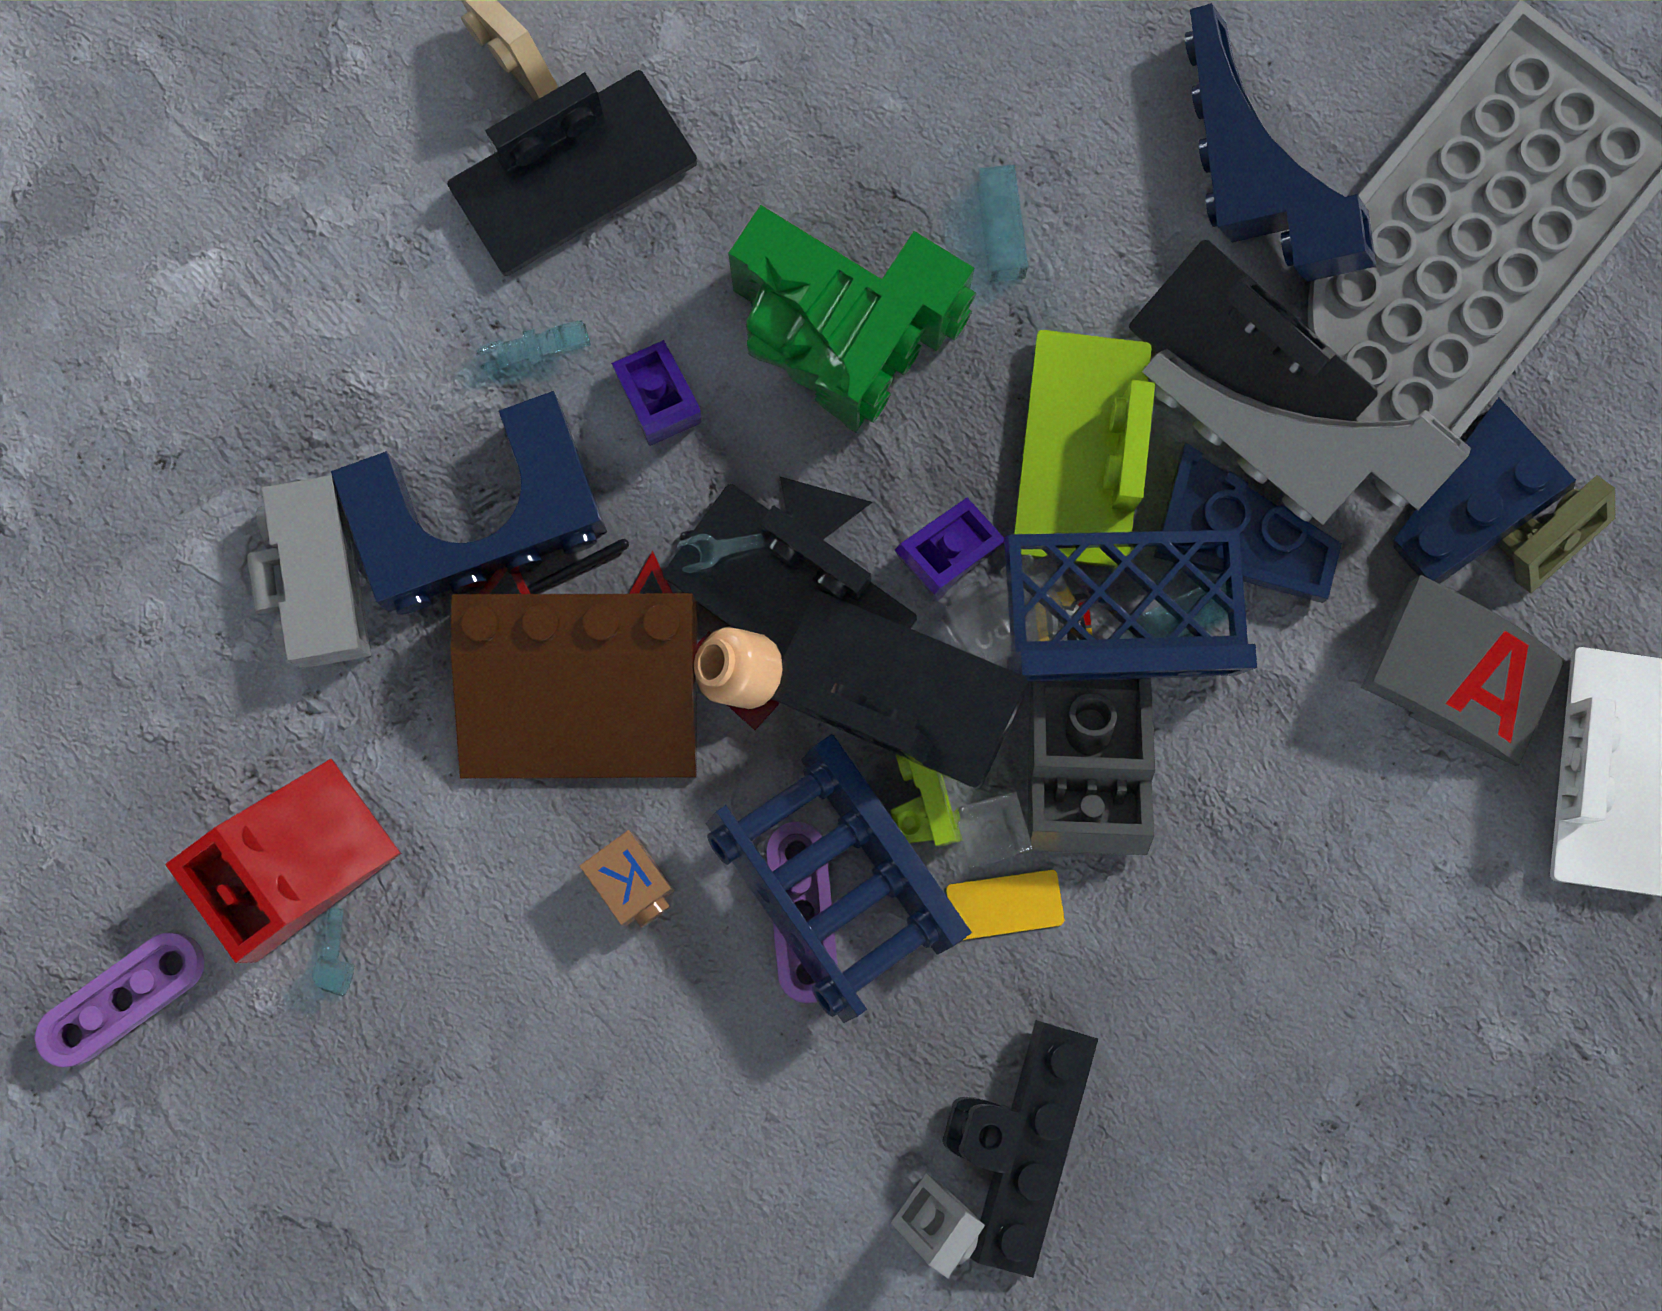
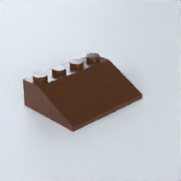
M693 594L452 595L451 666L460 779L697 778V682L694 673V660L697 653V602Z

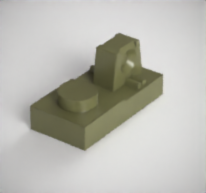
M1596 475L1582 489L1575 488L1569 491L1556 506L1554 517L1545 525L1532 518L1498 542V547L1514 562L1516 583L1532 594L1616 519L1615 487Z

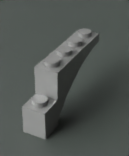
M1168 349L1157 353L1142 371L1152 382H1155L1154 395L1172 408H1175L1178 404L1182 405L1197 418L1193 422V426L1203 437L1217 446L1223 441L1241 455L1237 463L1249 476L1262 484L1269 479L1286 494L1282 498L1283 503L1294 514L1307 522L1314 517L1323 525L1371 471L1380 478L1375 483V486L1385 497L1399 507H1403L1408 502L1419 510L1464 462L1471 450L1465 442L1426 410L1417 419L1399 421H1346L1312 417L1275 408L1236 393L1199 373Z

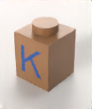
M627 830L579 865L621 925L628 926L636 920L642 928L670 908L665 898L675 891L636 835L630 830Z

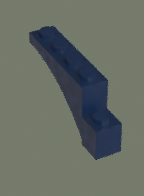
M1212 3L1190 9L1193 31L1185 33V45L1191 65L1197 66L1199 84L1192 86V100L1197 117L1200 120L1204 119L1206 138L1199 140V154L1204 171L1206 173L1211 172L1213 192L1206 194V209L1212 227H1218L1232 243L1285 231L1281 233V246L1285 262L1288 267L1294 266L1307 282L1376 267L1369 210L1358 194L1345 197L1329 188L1298 165L1271 138L1245 93L1234 62L1226 22Z

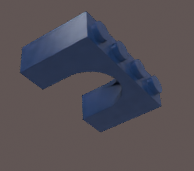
M554 391L499 410L519 467L521 491L517 506L508 521L495 533L483 539L467 543H454L435 538L425 532L417 518L400 467L387 451L331 471L376 603L388 612L396 610L398 615L413 613L431 604L430 597L451 589L453 594H464L484 586L487 583L485 577L494 574L497 570L507 567L509 574H518L531 570L542 563L541 556L563 549L565 554L583 551L597 543L596 536L607 533L567 420Z

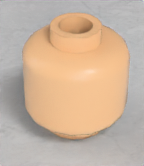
M724 627L712 632L699 647L694 660L696 682L704 696L712 702L746 709L762 706L774 696L780 684L783 671L781 654L773 641L762 634L730 627Z

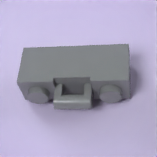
M332 475L262 487L264 506L257 508V524L263 541H269L274 549L247 554L255 613L266 614L280 611L281 620L274 621L273 625L274 639L279 654L281 656L286 655L288 662L300 668H310L370 657L371 651L353 534ZM275 565L281 566L284 594L277 595L273 566Z

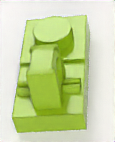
M896 755L904 781L914 779L916 789H919L921 792V796L891 809L892 819L908 842L917 843L934 840L935 846L942 847L961 841L943 775Z

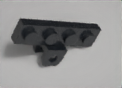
M1035 1020L1011 1108L976 1097H960L954 1100L942 1139L943 1145L953 1154L966 1159L974 1165L994 1171L980 1219L985 1226L978 1235L977 1246L970 1256L978 1264L1034 1278L1098 1038ZM966 1119H968V1120H967L966 1127H965L964 1135H963V1134H962V1125H963L964 1121H965Z

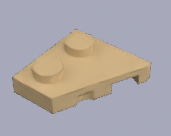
M461 0L467 10V13L461 17V20L471 36L480 46L488 43L489 50L500 66L507 73L512 72L534 101L558 88L528 30L497 0Z

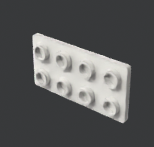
M1578 647L1571 653L1550 877L1553 881L1662 897V658Z

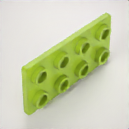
M1040 330L1037 333L1014 534L1132 532L1134 511L1144 496L1155 382H1148V377L1142 372L1150 363L1152 347L1148 342L1050 330ZM1131 547L1116 548L1126 556ZM1062 548L1059 550L1068 557L1076 548ZM1086 548L1073 562L1109 568L1117 566L1100 548ZM1021 549L1022 557L1054 561L1042 549Z

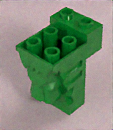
M762 205L759 206L728 252L733 291L750 301L752 306L746 320L748 354L759 361L783 368L793 381L815 391V401L855 433L865 419L874 423L891 396V393L887 390L894 374L897 371L904 376L909 371L921 351L922 346L918 344L919 341L937 351L946 336L954 341L956 340L972 314V310L969 307L976 296V292L970 289L975 268L913 231L882 279Z

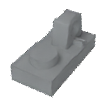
M927 1173L891 1222L893 1227L925 1262L946 1278L951 1275L957 1265L964 1263L972 1255L977 1246L978 1235L985 1226L941 1183Z

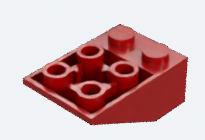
M329 759L214 827L165 865L234 962L256 963L402 853L334 760Z

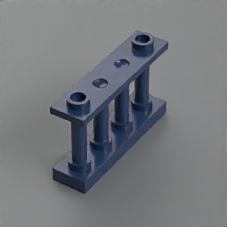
M831 734L814 745L801 759L806 767L803 778L739 821L735 819L725 805L717 810L705 824L711 831L707 834V838L715 854L726 865L731 862L734 864L816 983L812 986V992L819 1005L831 1017L838 1015L841 1021L845 1023L867 1010L856 993L918 947L923 945L929 948L931 946L936 955L958 944L972 932L840 743ZM817 796L821 799L827 798L840 816L838 819L839 826L774 871H771L751 841ZM851 846L855 848L862 847L875 866L872 869L873 876L815 917L806 921L786 891ZM885 896L897 897L909 915L907 918L908 925L848 969L841 972L821 942Z

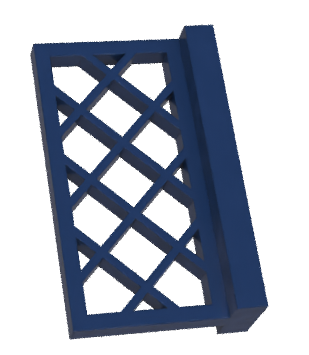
M1239 530L1008 534L1004 538L1011 657L1007 659V669L1025 676L1029 682L1237 676L1257 668L1256 644H1248ZM1202 545H1223L1225 570L1214 582L1189 561ZM1156 546L1174 563L1157 584L1131 562L1144 547ZM1174 546L1190 547L1182 554ZM1116 547H1133V548H1132V549L1127 553V555L1125 556V555H1124L1120 550H1118ZM1062 548H1076L1068 557L1059 550ZM1086 548H1100L1117 564L1099 586L1073 563ZM1021 549H1042L1059 565V568L1041 588L1022 571ZM1180 569L1205 591L1187 613L1163 591L1164 587ZM1122 571H1125L1148 593L1130 614L1104 592ZM1064 572H1067L1090 594L1072 616L1046 594ZM1225 582H1226V594L1220 590L1221 586H1222ZM1024 589L1032 595L1026 604H1024ZM1211 598L1228 613L1230 636H1211L1193 619ZM1154 599L1178 621L1176 626L1164 638H1154L1135 621ZM1096 600L1121 623L1108 639H1095L1078 623L1079 619ZM1037 602L1043 605L1063 624L1050 641H1027L1025 616ZM1186 628L1194 637L1178 636ZM1127 629L1137 637L1119 639ZM1071 631L1079 640H1062V638Z

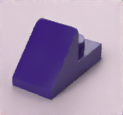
M664 340L611 363L649 446L701 423L699 405Z
M967 497L900 543L895 552L905 566L938 601L964 574L992 555L1004 543V537Z

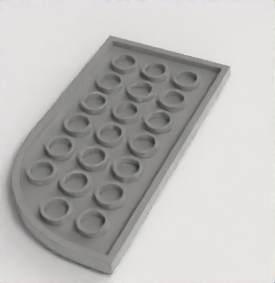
M1519 0L1358 195L1369 210L1376 267L1311 281L1307 311L1308 328L1378 390V396L1355 421L1417 419L1426 410L1460 438L1662 188V105L1523 0Z

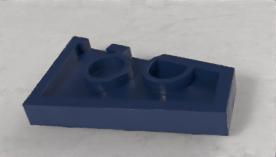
M1498 397L1465 442L1471 448L1469 456L1419 510L1416 509L1394 538L1393 548L1418 576L1422 575L1440 584L1574 489L1576 479L1500 397Z
M1185 442L1180 452L1160 531L1239 530L1243 582L1320 603L1328 600L1342 543L1310 522L1304 521L1285 506H1277L1247 486L1248 482L1231 471L1229 473L1224 472L1204 459L1202 452ZM1202 545L1189 561L1199 570L1220 575L1225 570L1223 545ZM1190 546L1174 547L1183 554ZM1157 547L1155 548L1153 557L1172 562Z

